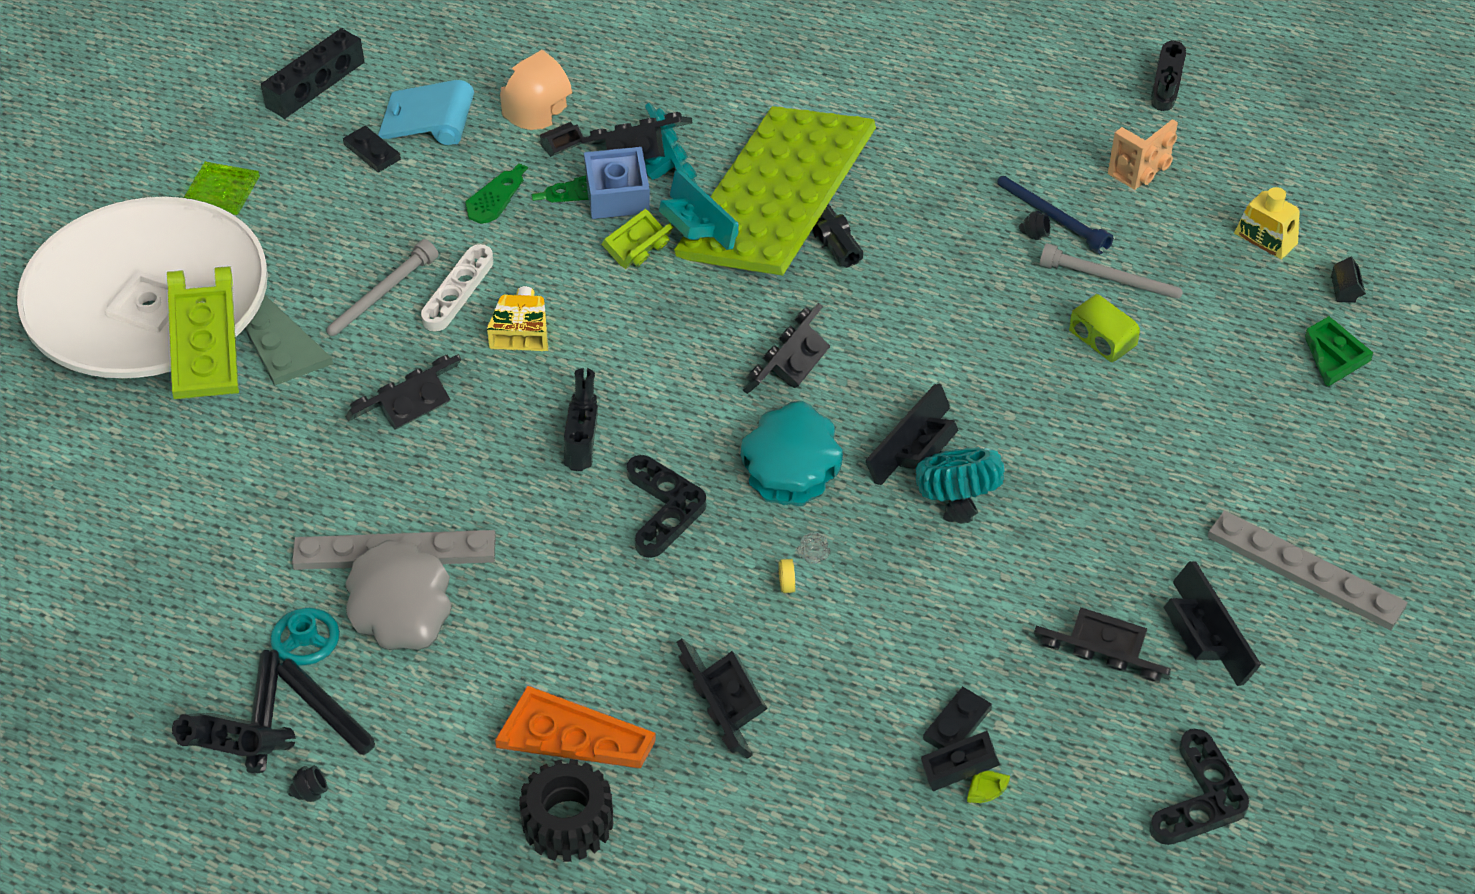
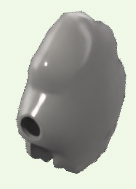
M386 540L378 546L370 548L365 554L353 561L352 569L346 580V589L350 593L346 606L347 616L358 633L374 636L379 646L383 649L396 650L406 648L421 650L428 648L437 639L442 624L451 612L452 605L445 594L450 576L436 556L419 553L418 548L413 543Z

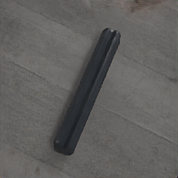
M274 649L270 651L263 650L260 653L251 717L252 722L270 728L272 726L278 680L277 666L280 664L279 653ZM268 754L246 756L245 766L247 772L263 773L266 770Z
M285 659L283 663L277 666L278 675L360 755L369 753L375 747L374 738L292 659Z

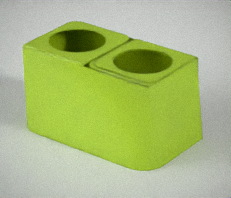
M1093 295L1072 310L1069 331L1087 345H1091V348L1108 361L1113 363L1138 345L1140 334L1138 324L1101 295ZM1080 322L1088 330L1087 338L1079 336L1074 330V327ZM1096 337H1102L1108 342L1111 348L1110 355H1104L1098 350L1095 344Z

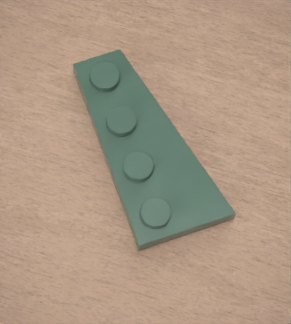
M264 295L257 313L244 329L274 386L332 365V357Z

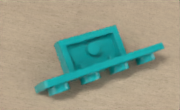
M650 102L645 105L650 118H656V121L665 119L664 115L666 113L661 108L656 110ZM672 128L661 130L665 157L644 161L647 175L652 180L657 179L675 166L676 170L683 171L696 183L694 178L697 176V173L691 164L685 161L688 155L682 146L676 143L679 139Z
M676 170L670 191L672 200H661L659 212L685 238L699 240L701 237H714L726 250L733 249L735 239L738 236V222L683 171Z

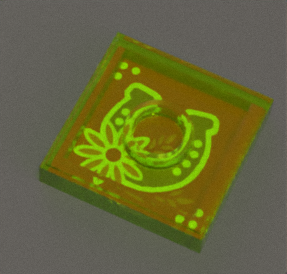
M205 161L183 198L205 202L233 215H238L260 177L259 171Z

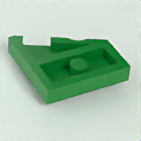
M1330 316L1306 330L1305 340L1322 379L1328 387L1372 360L1373 352Z

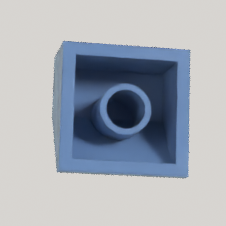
M642 147L584 152L588 200L592 219L636 215L645 208L650 212V189Z

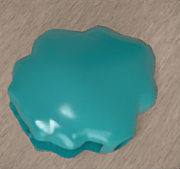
M804 401L790 402L779 409L768 411L761 415L758 428L742 439L740 456L744 467L751 474L749 484L762 496L765 502L804 506L824 493L826 483L834 479L840 472L843 458V449L834 440L835 426L832 421L819 414L811 404Z

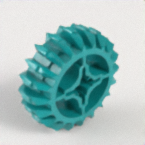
M967 447L965 449L944 451L940 454H934L932 457H926L917 464V475H915L919 492L925 498L931 500L938 499L939 501L965 500L969 497L976 498L978 495L987 494L989 491H994L1000 487L1004 481L1005 469L998 451L989 448Z

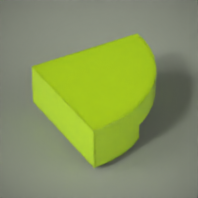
M989 770L974 775L967 796V802L984 803L999 797L1002 794L1001 792L1006 790L1010 776Z

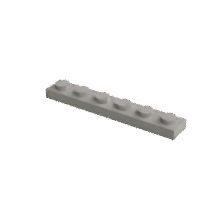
M1225 510L1208 533L1207 538L1392 631L1407 606V601Z
M495 530L295 537L292 565L294 570L352 568L353 561L357 557L386 540L413 543L418 548L419 553L434 555L442 564L495 562L496 535Z

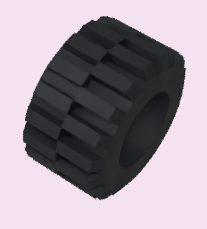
M561 759L554 761L555 765L551 767L546 763L540 767L539 774L532 772L528 777L529 784L524 783L521 788L522 796L519 797V807L526 840L530 846L534 844L535 851L538 854L542 855L546 850L550 860L556 861L557 855H563V862H572L571 855L578 854L579 860L587 858L586 850L591 849L593 853L600 850V841L606 843L609 839V830L613 829L614 816L610 785L608 781H604V775L599 770L593 772L592 765L586 762L580 766L578 765V760L570 759L569 763L562 764ZM565 801L578 802L585 806L584 810L579 814L567 818L556 817L548 813L554 805Z

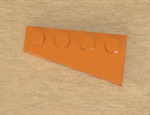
M527 686L497 736L495 743L496 748L641 769L656 741L655 732Z

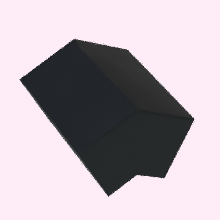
M571 122L540 134L541 147L550 157L580 145L581 138H583L578 124L573 125Z
M1352 256L1334 264L1331 278L1336 301L1356 303L1358 297L1366 294L1360 267Z

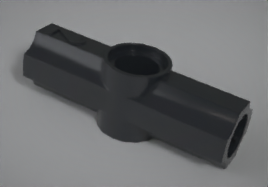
M828 204L813 227L814 237L820 239L823 244L821 247H827L840 266L847 268L856 265L863 259L864 251L851 235L846 217L843 214L836 215Z

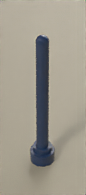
M1006 176L998 178L997 183L1000 187L1042 213H1047L1050 218L1086 239V243L1092 251L1100 255L1103 253L1100 251L1102 246L1106 250L1111 247L1114 239L1111 233L1104 229L1089 228Z

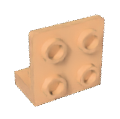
M1172 119L1147 140L1121 127L1114 134L1108 174L1134 190L1142 184L1148 185L1159 170H1167L1172 163L1173 156L1171 154L1173 145L1177 140L1176 130L1178 122Z

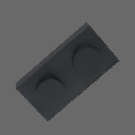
M366 125L343 138L344 145L378 173L401 160L400 153Z
M962 686L925 731L923 740L941 749L969 738L991 711L992 703Z
M988 731L921 756L932 791L1000 766Z

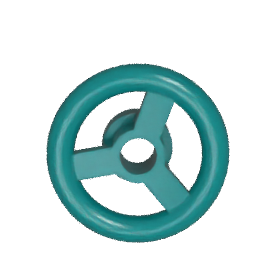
M300 608L287 613L275 624L271 633V647L278 651V657L282 661L292 659L299 666L311 665L325 659L333 652L338 644L340 632L336 620L329 613L316 608ZM315 619L327 625L329 638L318 634ZM288 626L290 636L281 643V635ZM313 645L321 648L317 652L308 655L289 653L299 646Z

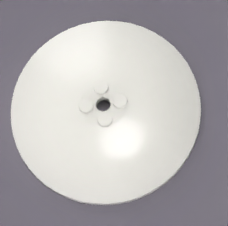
M179 197L132 199L89 212L65 225L48 238L35 252L24 269L17 293L18 312L24 330L31 342L48 358L66 368L105 378L154 376L171 372L167 271L183 270L186 289L216 286L215 267L231 266L235 335L238 336L251 322L264 299L268 279L267 263L262 246L251 229L236 216L217 206ZM147 301H155L150 305H142Z

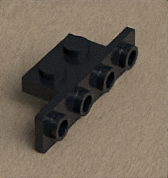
M681 112L668 113L664 115L665 119L656 121V118H646L639 120L640 125L633 127L631 123L615 125V130L607 132V129L590 131V136L581 138V144L594 145L606 143L607 150L642 147L644 161L665 157L661 130L692 124L693 121L692 117H684Z
M820 303L816 304L811 310L806 306L795 317L794 320L797 322V325L794 328L790 325L778 338L782 343L778 347L773 345L762 357L765 361L763 366L761 367L758 364L746 376L749 383L743 389L745 393L748 394L757 387L771 370L793 388L801 384L830 348V345L809 326L810 322L823 308Z
M448 354L431 363L432 368L424 372L421 368L416 369L404 377L406 381L398 385L391 382L381 387L377 391V396L369 400L367 396L355 400L350 404L351 409L345 416L349 422L380 406L394 430L450 402L451 399L437 376L457 367L462 359L459 354L449 358Z
M934 384L866 459V465L875 484L882 485L898 466L916 469L917 464L926 457L938 454L959 431L955 420L941 419L950 409V404L941 384Z
M1189 561L1173 581L1182 598H1170L1163 608L1195 660H1221L1237 686L1244 685L1258 670L1261 663L1197 562Z
M1080 607L1071 636L1036 625L1035 637L1040 638L1039 644L1059 650L1060 645L1074 649L1072 653L1074 656L1088 661H1092L1093 657L1096 656L1107 660L1106 666L1118 671L1126 672L1127 667L1141 671L1139 676L1152 682L1160 683L1161 678L1169 680L1170 668L1139 658L1147 634V628L1082 607Z
M681 638L676 642L682 652L678 655V658L684 668L689 673L692 672L696 678L692 682L695 690L703 699L706 698L709 702L710 707L707 708L709 716L717 726H722L725 732L721 736L723 742L733 754L738 752L746 759L753 756V753L739 728L768 708L739 656L731 651L706 669L695 648Z

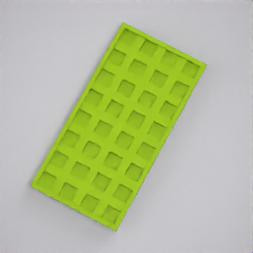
M772 106L710 196L739 224L734 248L726 250L714 237H701L699 240H690L683 236L674 249L676 257L688 261L783 276L876 129L875 120L860 116Z

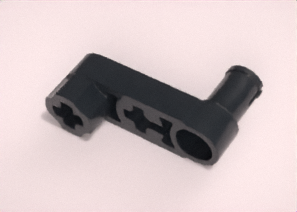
M1171 40L1163 44L1151 94L1152 106L1160 111L1172 109L1177 99L1186 57V48L1181 42Z
M580 368L574 373L575 393L572 395V400L569 403L564 432V465L573 471H583L591 467L593 463L598 405L597 396L594 394L595 372L587 368L586 379H584V368Z
M215 713L181 714L172 725V735L180 746H200L239 756L267 755L273 750H290L295 745V742H285V740L296 739L294 731L289 727L272 729L256 722ZM228 733L239 734V738L232 740Z

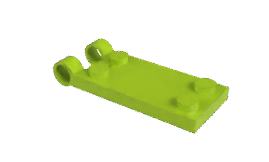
M231 266L215 267L216 286L186 289L183 270L167 271L173 399L239 393Z

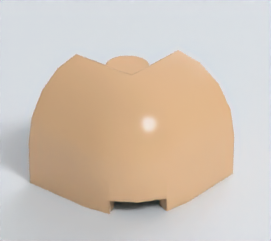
M540 50L512 68L514 73L508 80L507 85L501 87L502 116L512 124L523 129L536 130L551 126V116L560 114L567 107L566 97L572 94L571 84L560 64L545 51Z

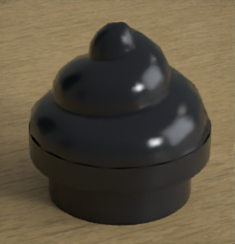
M1033 211L1019 225V229L1022 233L1027 234L1029 238L1041 240L1042 237L1050 235L1049 216L1047 213Z
M970 497L965 500H948L949 503L945 506L946 512L943 515V519L959 524L970 523L973 521V516L978 514V510Z
M315 765L309 768L303 766L298 769L297 773L293 776V783L289 786L288 795L307 802L319 800L321 794L328 790L326 779L321 770Z

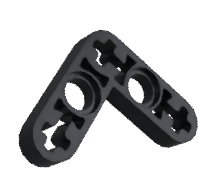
M637 455L627 462V477L629 481L665 503L635 535V548L637 552L643 557L653 558L662 554L705 511L706 494L700 487L646 455ZM647 468V473L642 471V469ZM664 482H670L675 485L669 491H663L658 488ZM696 498L698 500V503L690 502L686 506V499L692 501ZM668 518H675L680 521L675 527H667L662 522ZM656 537V544L649 543L644 545V540L652 541Z
M1195 728L1186 731L1181 738L1179 751L1204 794L1155 812L1150 823V833L1155 841L1161 844H1176L1241 820L1247 813L1249 807L1247 793L1213 738L1201 729ZM1191 741H1194L1196 745L1203 744L1201 753L1196 747H1189ZM1209 769L1217 770L1222 774L1223 780L1219 782L1210 781L1205 777L1204 772ZM1226 795L1231 802H1239L1237 809H1234L1232 805L1225 806ZM1193 810H1202L1208 815L1209 820L1204 823L1196 822L1190 817L1189 813ZM1181 815L1183 822L1178 823ZM1165 821L1167 825L1175 824L1173 832H1169L1167 828L1160 829L1161 822Z

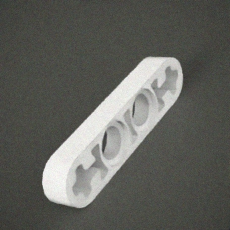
M481 244L470 247L421 311L422 323L427 330L440 331L450 324L492 267L494 262L490 247ZM465 275L473 277L466 282L458 280V278ZM448 295H456L458 297L454 301L443 300Z

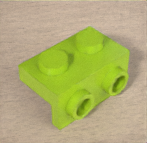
M645 208L606 237L601 245L623 268L627 269L633 263L638 267L650 256L648 253L650 250L655 248L659 251L671 240L668 236L674 227L670 223L662 227Z

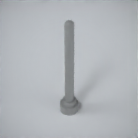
M426 239L418 242L413 247L411 257L333 321L326 329L329 336L337 335L419 265L424 266L426 263L430 265L439 256L435 246Z
M1049 243L1045 244L1039 266L1051 269L1052 266L1058 268L1060 265L1176 299L1180 298L1183 294L1182 289L1177 286L1065 255L1062 250L1058 249V246Z

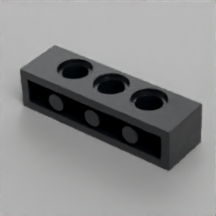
M340 28L262 82L261 89L265 108L286 119L365 63L361 39Z

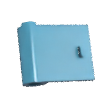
M452 80L392 92L378 136L382 139H391L431 131L434 138L443 145L458 144L461 140L473 99V87L466 81Z

